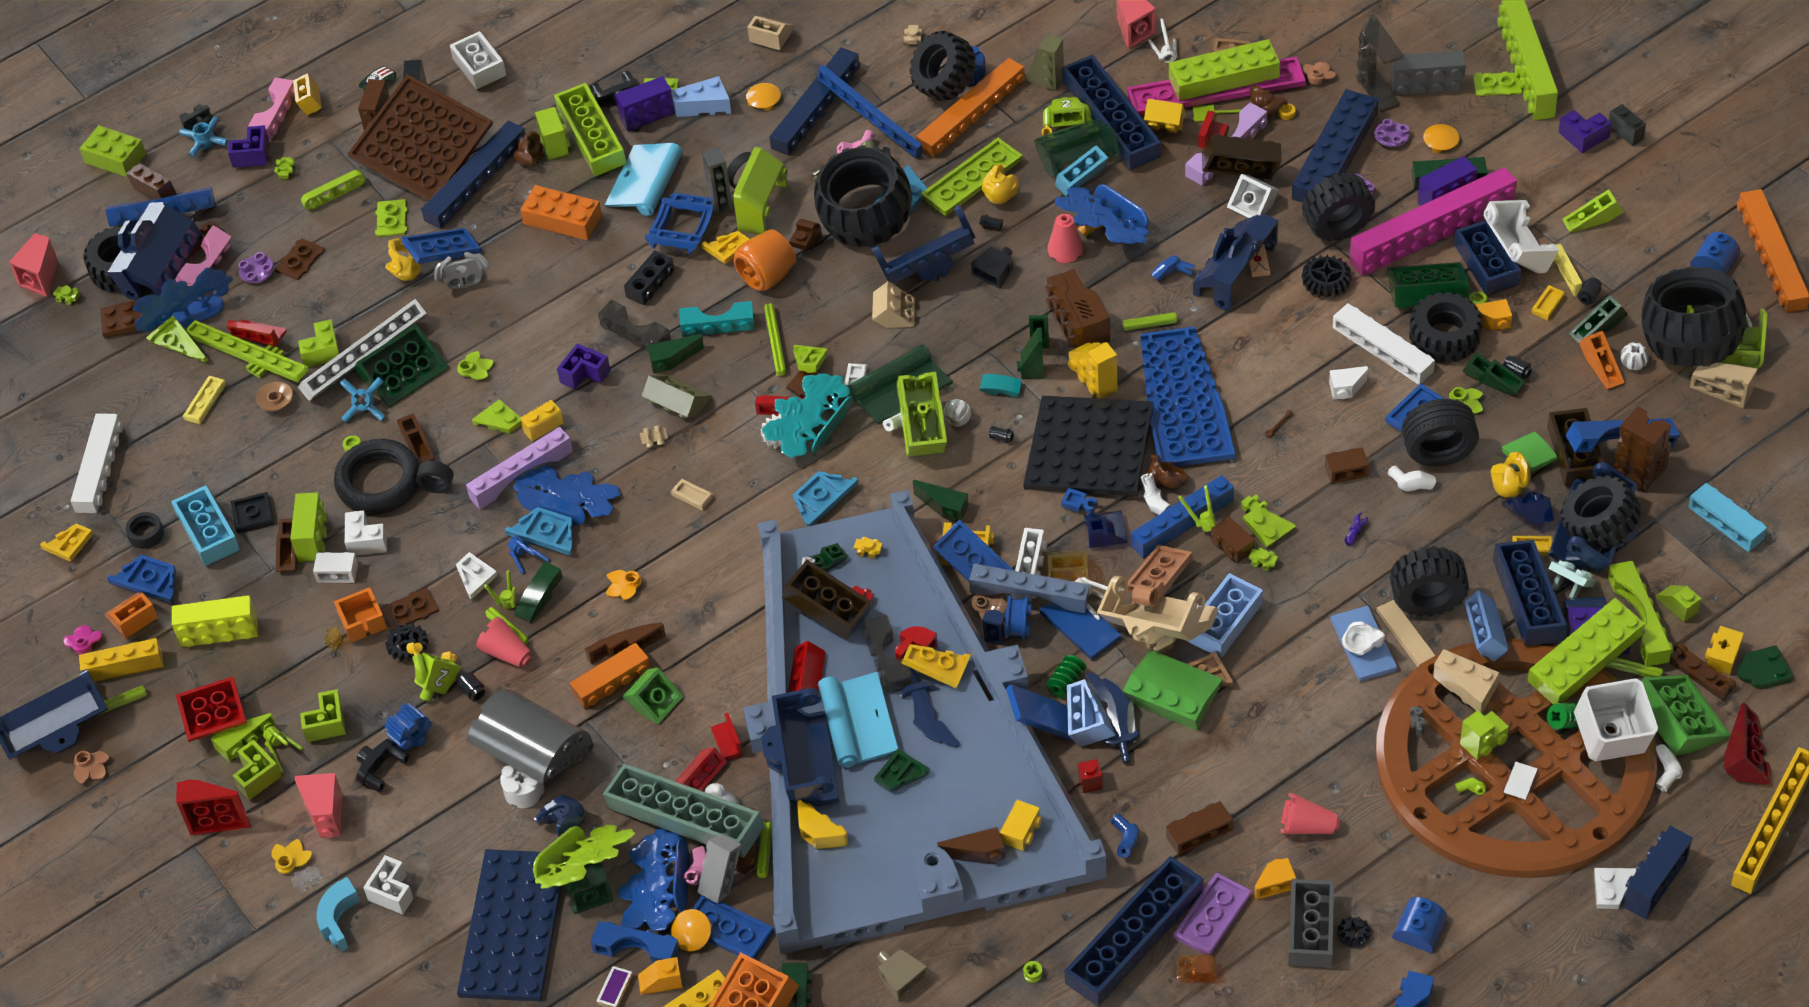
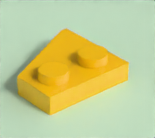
M736 231L726 236L716 237L717 241L710 243L703 241L701 247L726 265L734 258L736 249L749 240V238Z
M76 523L66 531L56 534V539L47 544L44 541L40 546L42 550L71 562L94 534L91 529Z

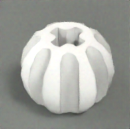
M1629 343L1621 351V362L1629 370H1640L1646 366L1649 360V352L1641 343Z
M954 399L945 405L943 416L950 425L959 427L969 421L971 410L966 402Z

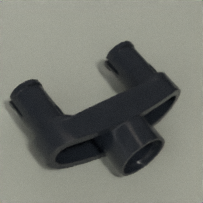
M630 71L622 73L624 83L602 91L598 83L590 86V91L600 107L617 105L616 93L640 85Z
M391 739L384 740L374 749L364 746L357 755V761L361 763V766L357 772L356 781L371 787L377 792H381L385 787V781L373 774L387 757L392 756L405 764L410 758V753L397 746Z

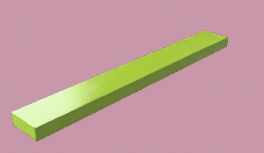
M196 320L186 329L193 340L249 363L251 362L297 383L309 371L306 365Z

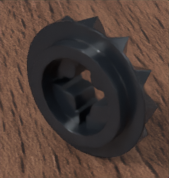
M1349 916L1345 920L1342 919L1338 925L1337 935L1343 944L1349 947H1360L1369 941L1371 927L1368 925L1367 920L1364 921L1359 916L1357 918ZM1352 926L1355 927L1356 930H1358L1357 937L1355 936L1353 931H1351Z

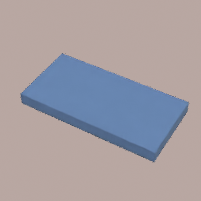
M1368 606L1330 616V621L1341 644L1343 635L1353 622H1364L1373 628L1379 629ZM1385 641L1381 647H1374L1373 650L1364 655L1354 654L1343 646L1359 682L1397 671V665Z

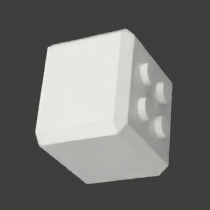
M1636 678L1586 687L1574 710L1588 756L1595 762L1645 753L1658 730L1643 682ZM1605 727H1613L1616 733H1608Z

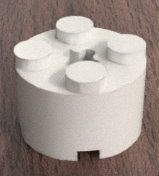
M510 765L502 769L500 781L505 799L509 804L516 805L518 808H528L538 803L539 798L544 793V784Z

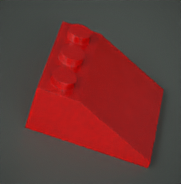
M233 676L176 694L188 742L247 723L239 690Z
M201 780L177 782L176 803L190 835L251 828V823L238 791Z

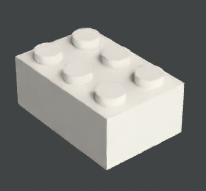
M480 31L450 45L454 62L476 90L506 76L503 60Z

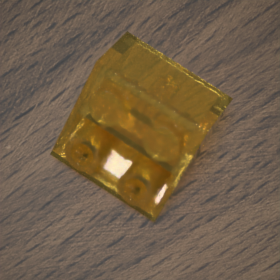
M1087 550L1048 552V576L1074 582L1079 577L1088 579Z

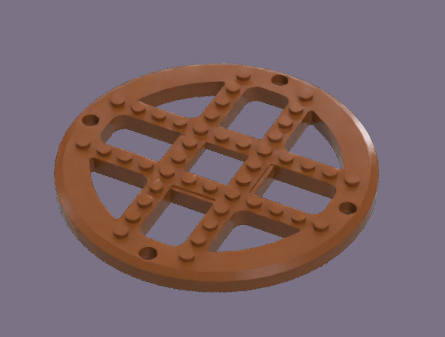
M1506 639L1508 650L1496 661L1483 657L1477 650L1475 642L1460 645L1447 651L1494 671L1515 670L1529 672L1530 668L1557 646L1551 644L1524 646L1522 639ZM1441 653L1413 670L1399 684L1388 700L1379 721L1376 737L1377 774L1385 797L1399 820L1416 838L1436 853L1467 868L1488 874L1522 878L1544 877L1579 869L1597 861L1619 846L1634 831L1649 806L1657 772V751L1654 737L1645 753L1624 756L1623 780L1618 793L1613 794L1581 762L1582 759L1588 756L1580 730L1566 740H1563L1542 719L1553 705L1538 690L1526 698H1517L1498 681V687L1487 706L1509 726L1508 736L1518 730L1542 754V756L1528 764V766L1537 768L1525 800L1503 793L1512 771L1492 751L1487 756H1482L1476 760L1460 745L1462 721L1436 696L1446 688L1432 675L1434 673V664ZM1602 669L1563 703L1574 696L1582 695L1586 687L1618 682V680L1608 671ZM1417 706L1423 710L1422 718L1451 748L1415 772H1412L1409 764L1407 742L1411 731L1410 708ZM1605 727L1608 733H1616L1613 727ZM1466 768L1479 781L1483 782L1489 790L1453 815L1442 813L1426 796ZM1559 779H1562L1598 816L1581 828L1571 829L1536 795ZM1506 811H1513L1544 841H1506L1474 832ZM1417 817H1423V818H1425V819L1420 820V819H1417ZM1596 837H1601L1604 840H1598Z

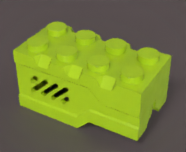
M936 372L925 373L916 378L910 375L898 376L897 392L907 457L944 453L947 438Z

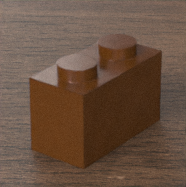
M1363 447L1325 455V469L1331 484L1368 477L1369 463Z
M1230 516L1211 528L1212 543L1216 547L1219 546L1225 555L1230 559L1232 558L1236 563L1250 555L1252 549H1255V539Z

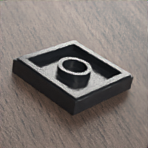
M268 492L230 501L237 533L274 524Z

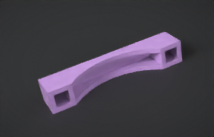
M1250 102L1239 112V124L1231 137L1253 139L1267 125V111ZM1202 153L1195 154L1185 164V176L1202 186L1211 180L1215 174L1202 171Z
M560 427L548 433L466 484L469 499L481 510L495 501L505 487L524 471L542 463L559 461L571 454L573 449L570 437Z

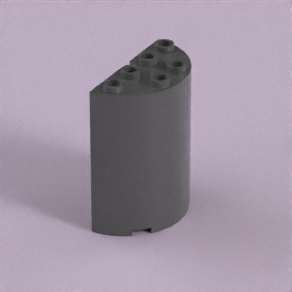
M502 689L496 692L482 705L481 709L483 711L478 720H473L466 740L542 784L552 779L562 770H565L569 764H573L586 754H589L594 747L591 735L587 731L511 689Z

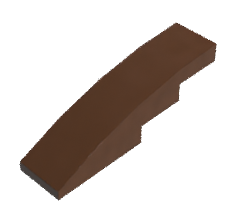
M659 622L642 625L601 639L585 648L587 660L592 665L607 655L610 658L634 643L643 650L666 636L664 624Z

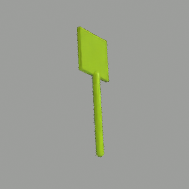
M1214 105L1193 106L1194 122H1204L1207 111H1214ZM1242 109L1218 110L1214 112L1215 114L1239 113Z

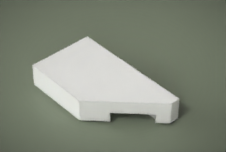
M848 363L845 385L850 388V392L865 383L867 364Z

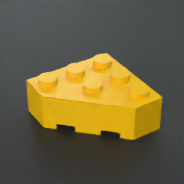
M1107 342L1102 344L1086 343L1069 352L1068 365L1070 369L1078 374L1079 380L1087 385L1092 395L1094 394L1096 398L1102 399L1118 391L1117 354Z

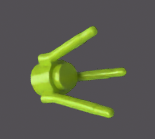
M1205 485L1204 490L1208 511L1201 513L1199 519L1183 497L1179 496L1178 498L1194 519L1196 526L1202 527L1203 531L1208 532L1217 525L1213 514L1208 486Z
M507 570L508 589L502 591L499 597L487 584L484 587L494 598L496 605H501L503 609L510 610L517 607L516 587L512 588L510 571Z
M275 726L268 727L263 733V737L267 740L265 745L282 774L284 771L272 746H279L282 743L287 746L290 743L300 751L303 750V747L283 732H280Z

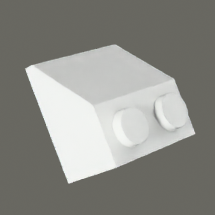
M1241 174L1227 207L1248 218L1255 215L1261 216L1262 213L1266 214L1273 206L1279 189L1250 175Z

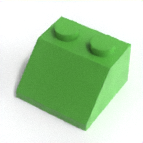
M652 668L644 672L623 695V698L636 712L659 724L683 698V695L659 668Z

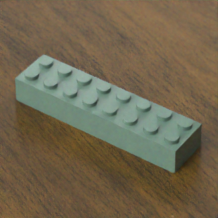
M627 764L622 765L603 793L609 809L701 843L707 844L711 838H715L722 833L741 844L739 857L742 858L746 856L765 827L758 811Z

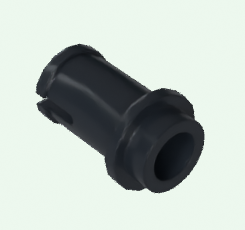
M988 214L981 215L979 225H982L983 228L990 227L1001 230L1003 219L990 217Z
M991 426L989 438L1004 440L1005 443L1012 442L1014 431H1011L1010 428L1002 429Z

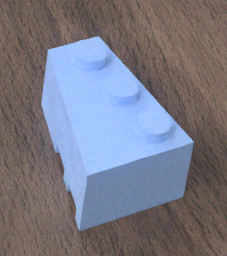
M719 76L671 90L677 117L699 116V113L715 115V112L731 114L730 100Z
M1085 679L1067 685L1068 736L1079 747L1116 736L1093 687Z

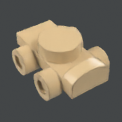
M908 25V29H904V43L917 44L921 42L922 29H919V25Z
M661 425L654 426V430H650V427L643 428V432L640 433L641 443L646 444V447L654 446L653 442L657 441V445L665 444L664 440L668 439L666 428H662Z

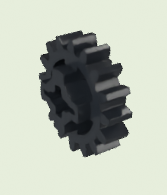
M404 623L403 627L396 625L397 630L391 629V635H386L387 641L385 645L389 655H392L394 660L399 658L400 662L404 659L410 662V658L414 654L408 653L407 644L412 642L414 644H422L423 649L420 654L423 653V650L428 649V637L426 631L422 630L420 625L416 628L414 623H411L410 626Z

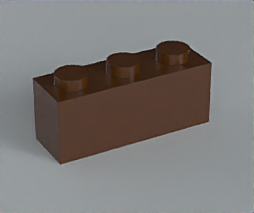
M140 163L127 172L133 188L153 200L177 195L168 178Z
M1221 801L1215 804L1211 803L1198 812L1188 814L1183 819L1172 821L1166 826V838L1179 856L1233 831V819Z

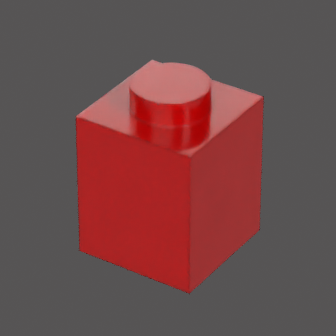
M1094 759L1077 763L1078 779L1082 792L1087 793L1103 789L1102 773L1098 760Z

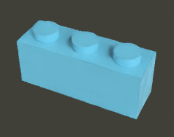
M1097 145L1058 174L1055 186L1068 197L1067 189L1072 186L1079 188L1104 169L1108 157Z

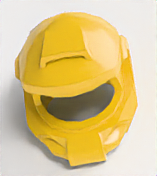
M1003 164L995 165L988 172L982 183V191L988 200L999 205L1007 203L1017 194L1019 188V179L1014 175L1005 176V165Z
M399 238L389 240L388 252L392 261L386 263L385 268L402 281L415 279L420 273L421 264H417L402 244V240ZM397 251L406 252L408 257L402 256Z
M1511 452L1504 464L1493 465L1490 470L1493 487L1496 493L1504 498L1518 497L1530 483V466L1521 452ZM1516 464L1520 471L1515 472L1511 465Z

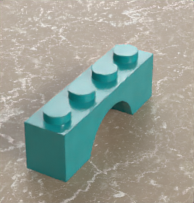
M752 301L733 303L729 311L717 316L706 315L698 307L679 308L682 337L755 330Z

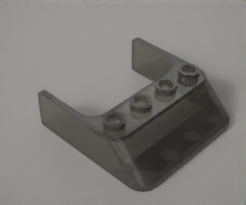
M1370 14L1358 37L1359 57L1356 79L1369 96L1379 99L1378 109L1380 112L1399 107L1400 102L1376 70L1377 55L1384 64H1389L1403 59V54L1376 16Z

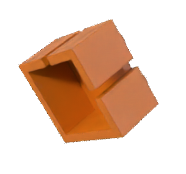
M370 587L334 601L338 616L350 643L367 637L366 634L369 632L370 635L387 629L383 614Z

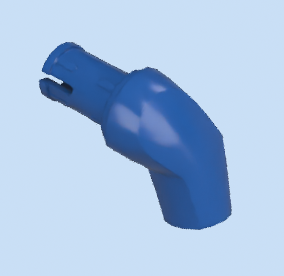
M1173 255L1162 261L1150 274L1159 282L1166 275L1174 271L1176 272V270L1192 276L1193 271L1187 268L1194 269L1195 265L1182 261L1179 256Z
M1119 813L1111 819V824L1122 832V840L1118 846L1117 855L1127 858L1137 844L1140 829L1137 824H1130Z

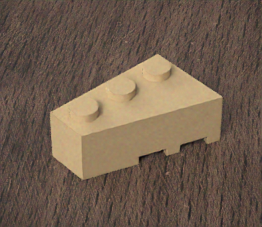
M1718 362L1710 364V366H1697L1692 374L1690 388L1744 408L1753 392L1757 369Z
M1445 649L1442 650L1434 664V678L1449 691L1455 692L1461 697L1465 704H1469L1476 711L1478 710L1483 713L1498 687L1499 672Z

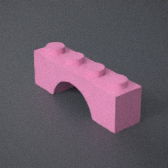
M275 77L268 89L274 105L265 112L255 113L248 127L265 125L269 141L277 134L278 127L284 121V116L295 98L293 80Z
M213 225L201 244L206 254V260L199 264L186 263L177 275L176 282L185 281L187 286H191L205 268H212L213 265L217 266L222 259L220 255L229 250L231 246L229 241L232 236Z

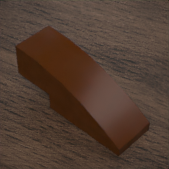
M414 413L397 419L400 433L407 447L415 454L419 465L425 461L435 460Z
M293 518L279 519V531L276 538V572L296 571L298 560L291 542Z

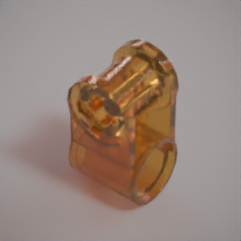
M1184 955L1178 958L1175 974L1178 981L1182 983H1209L1217 979L1216 959L1213 955Z

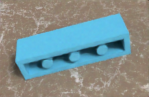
M1705 483L1690 496L1688 508L1746 551L1750 552L1765 539L1767 527L1761 521L1752 517L1746 510L1737 506L1731 499L1722 495L1716 488Z

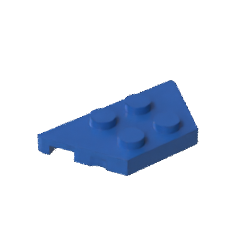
M140 555L133 562L123 566L121 572L115 576L109 575L107 577L110 584L137 593H143L146 596L170 604L173 603L176 569L172 564Z

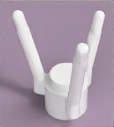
M1161 18V27L1166 45L1162 47L1160 53L1150 39L1148 42L1158 55L1159 60L1169 63L1178 58L1177 39H1173V47L1169 45L1164 19Z
M1079 577L1075 581L1089 584V595L1093 593L1103 599L1104 594L1093 589L1092 586L1107 590V586L1090 581L1085 577ZM1088 603L1087 609L1097 620H1100L1099 615Z

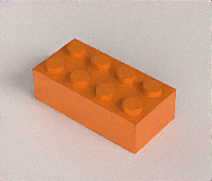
M538 185L534 186L520 209L524 225L587 241L602 217L599 201Z

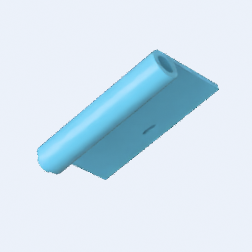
M675 143L634 145L626 160L627 164L623 166L605 203V207L636 206L642 215H653L682 156V148Z
M878 672L840 683L835 677H825L819 681L818 686L837 761L840 766L850 768L862 762L893 754L898 749Z

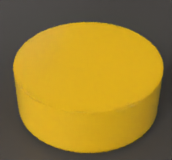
M1289 103L1287 105L1284 104L1279 109L1278 116L1282 120L1293 119L1296 116L1295 106Z

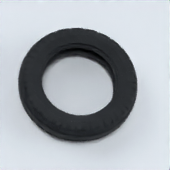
M371 439L361 442L359 445L357 444L350 448L337 463L334 472L336 493L345 505L355 511H364L366 514H382L393 511L404 505L418 488L416 476L419 462L415 454L398 441ZM386 459L398 463L403 468L400 480L386 491L364 493L352 485L354 473L368 462Z

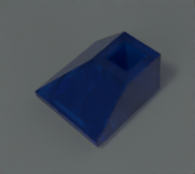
M1536 491L1526 493L1525 497H1508L1506 501L1501 502L1502 506L1532 524L1536 525L1554 521L1550 498L1543 494H1537Z
M1122 510L1083 515L1089 548L1128 543Z

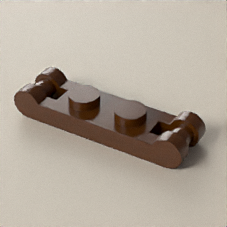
M1679 643L1670 656V664L1688 675L1719 699H1724L1728 695V691H1732L1737 686L1732 678L1725 677L1690 652L1683 643Z

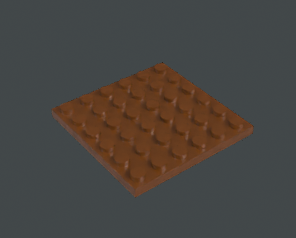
M407 74L347 155L350 159L428 202L461 169L491 128L493 122Z

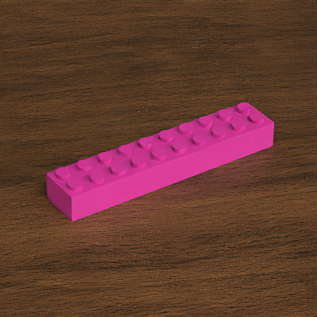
M1503 167L1351 238L1349 263L1361 276H1364L1413 252H1417L1428 245H1432L1443 238L1451 236L1457 229L1479 223L1485 219L1484 211L1490 201L1515 200L1517 180Z

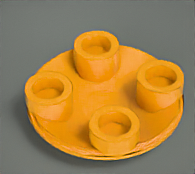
M770 83L756 84L746 94L750 107L764 108L767 111L772 110L781 97L779 88Z
M1436 124L1430 126L1424 132V142L1432 148L1434 153H1440L1458 146L1459 133L1452 126Z
M685 910L674 919L671 935L678 939L680 949L699 951L710 938L712 923L699 910Z

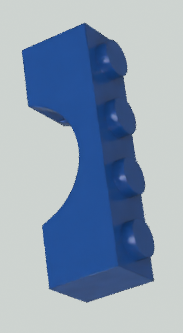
M599 921L590 942L593 953L614 957L625 948H641L650 955L652 964L657 960L678 957L680 951L678 939L671 935H658L652 931L636 930L631 926L623 927L613 922L605 923Z

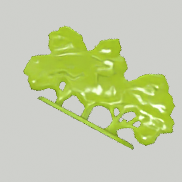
M607 824L593 829L590 832L591 837L586 839L584 831L578 826H573L536 857L533 865L535 882L541 884V889H548L552 886H562L570 882L580 881L587 872L584 868L585 865L589 863L596 864L605 859L617 857L619 849H615L613 846L626 842L635 835V832L632 829L616 832V825Z

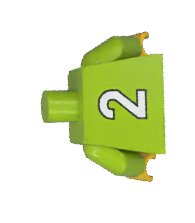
M1063 97L1052 100V105L1048 106L1043 112V126L1045 127L1041 131L1043 140H1045L1044 136L1046 134H1050V140L1053 138L1051 126L1059 127L1087 123L1085 134L1088 136L1089 130H1092L1095 135L1096 125L1092 123L1093 118L1089 106L1080 102L1077 97Z
M412 642L407 644V651L409 654H414L412 657L415 666L414 682L423 688L419 698L430 702L434 692L440 694L447 693L449 687L456 681V676L461 666L454 663L457 661V656L451 654L450 651L442 653V658L427 653L420 654L423 649L422 644H414Z

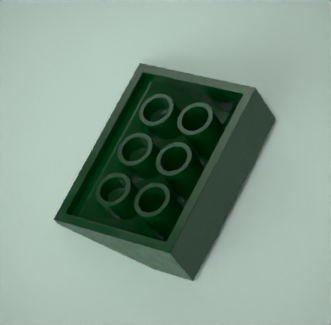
M1460 262L1387 267L1392 301L1394 306L1399 309L1416 306L1421 299L1425 300L1426 296H1434L1435 293L1439 292L1441 294L1451 292L1453 295L1457 293L1462 295V298L1466 297L1469 299V280Z
M417 324L356 362L354 367L356 373L368 387L378 377L384 381L374 393L388 408L448 369L447 364Z

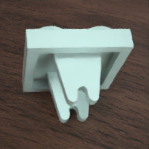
M1552 561L1548 569L1558 573L1552 585L1553 590L1559 589L1565 577L1575 582L1569 595L1571 599L1577 597L1582 586L1594 588L1597 580L1592 578L1593 574L1585 570L1574 569L1575 565L1568 561Z

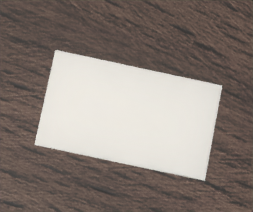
M1515 762L1503 793L1526 800L1537 768Z

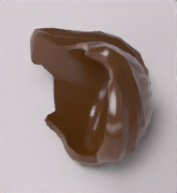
M1257 85L1251 86L1249 90L1251 103L1267 111V117L1273 116L1284 104H1288L1285 98H1275L1270 93V90H1262Z
M536 131L526 133L519 141L518 150L514 153V158L518 164L534 166L538 159L543 158L544 146L540 142V135Z
M1151 455L1152 463L1148 473L1153 474L1157 488L1164 486L1174 489L1188 482L1189 477L1183 469L1176 467L1173 461L1162 462L1159 455Z

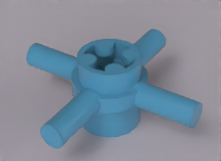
M213 117L209 124L204 122L196 124L193 127V131L184 128L180 129V135L194 139L195 145L189 152V156L194 158L200 148L209 149L214 143L224 146L228 145V139L216 137L212 131L219 121L217 117Z
M380 377L368 389L357 390L345 378L340 382L352 395V407L343 415V421L347 423L358 410H369L380 421L385 418V415L373 405V393L384 382ZM363 394L366 396L364 400L367 403L365 405L358 402V398L363 396Z

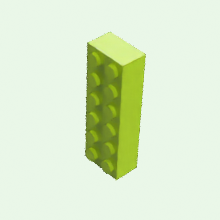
M1269 39L1169 62V80L1179 101L1280 78V61Z
M586 83L554 95L557 109L561 113L566 126L594 177L627 164L621 144Z
M1614 598L1530 668L1527 681L1553 705L1563 703L1639 639L1643 634L1645 623L1619 600Z

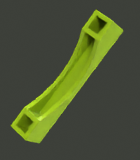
M1633 561L1610 564L1607 578L1613 592L1631 603L1645 623V633L1641 639L1639 651L1645 666L1669 663L1670 656L1673 654V646L1666 638V630L1660 624L1658 612L1654 611L1652 598L1647 595L1646 584L1642 583L1640 579L1639 569L1635 568Z

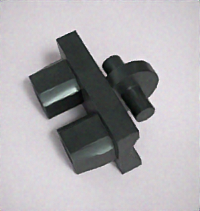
M201 104L193 108V113L188 114L184 112L179 115L183 128L192 131L196 124L201 122L208 123L213 118L209 106H202Z

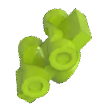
M292 157L276 159V165L280 167H275L274 171L275 174H278L279 179H288L289 174L293 173L292 166L295 165V160Z
M64 285V287L58 286L53 295L56 296L55 300L61 303L63 299H66L65 303L71 305L73 301H77L81 293L78 288L74 287L71 289L68 285Z
M1255 494L1241 501V508L1243 511L1249 510V512L1257 506L1267 510L1268 504L1265 501L1259 504L1260 498Z
M1258 548V550L1252 549L1249 555V560H1252L1251 565L1258 567L1259 563L1263 564L1262 569L1265 571H1269L1270 567L1274 568L1279 559L1275 552H1268L1263 548Z

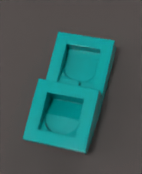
M983 374L979 391L997 396L1000 392L1017 398L1021 379L998 374Z

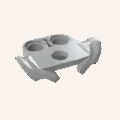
M466 252L464 256L467 259L451 263L452 258L448 256L443 262L438 263L435 267L434 278L435 281L443 280L451 289H458L480 282L482 270H487L490 266L483 255Z

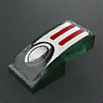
M382 66L367 75L359 83V87L365 90L369 79L386 80V82L396 79V72L386 66Z

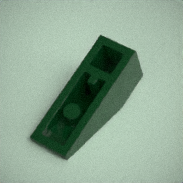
M1609 295L1568 334L1579 344L1587 336L1600 331L1605 333L1611 330L1628 313Z
M1041 328L1036 329L1020 353L1021 361H1017V372H1021V379L1044 378Z
M702 334L647 345L653 373L671 370L704 349Z
M913 480L914 495L942 518L949 521L957 522L959 519L962 521L969 506L967 493Z

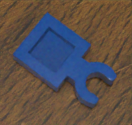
M1068 488L1061 501V507L1079 512L1082 508L1089 514L1094 513V507L1090 505H1098L1097 499L1086 498V493Z

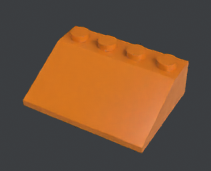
M740 952L709 1007H787L799 985L789 976Z

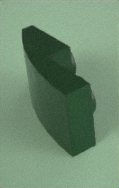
M838 543L823 547L820 554L810 556V558L815 560L814 564L824 571L834 568L848 557Z

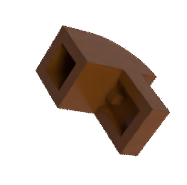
M799 219L796 223L797 229L789 241L790 245L805 251L809 246L815 248L822 236L821 225L813 221Z

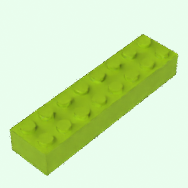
M1502 0L1501 5H1499L1500 17L1497 18L1498 27L1502 29V39L1506 40V50L1510 52V61L1515 66V75L1519 76V87L1523 89L1524 101L1528 102V112L1532 114L1534 120L1555 118L1558 91L1525 0Z

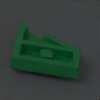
M897 749L874 777V782L892 792L928 775L930 768Z

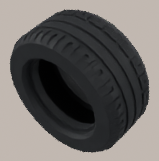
M1436 399L1425 402L1410 411L1402 424V434L1408 455L1417 463L1426 466H1445L1456 463L1468 456L1475 449L1479 440V432L1472 409L1465 403L1455 399Z

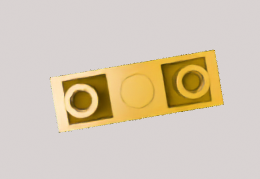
M801 800L797 802L801 839L816 849L843 847L848 844L847 831L841 825L837 826L831 822L827 815H821L811 804H806Z

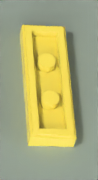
M1557 244L1559 252L1554 261L1573 296L1576 297L1582 287V281L1562 245Z
M209 376L184 413V420L201 424L226 386V381Z

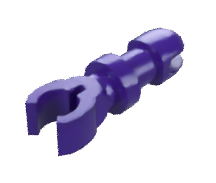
M1362 512L1355 515L1354 523L1349 529L1350 533L1345 537L1344 542L1347 546L1355 543L1356 536L1362 531L1361 527L1368 521V517L1360 522Z

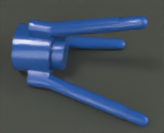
M519 536L512 537L508 542V547L511 550L509 554L513 557L521 574L525 572L517 555H524L527 551L532 556L537 555L546 562L550 561L549 558L531 547L527 542H524Z

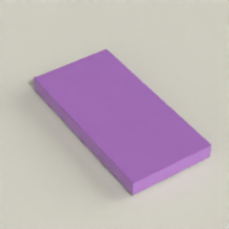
M1216 872L1173 934V938L1210 957L1251 898L1253 891Z

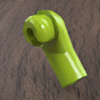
M1468 778L1455 784L1458 793L1470 790L1480 796L1486 793V785L1475 778Z

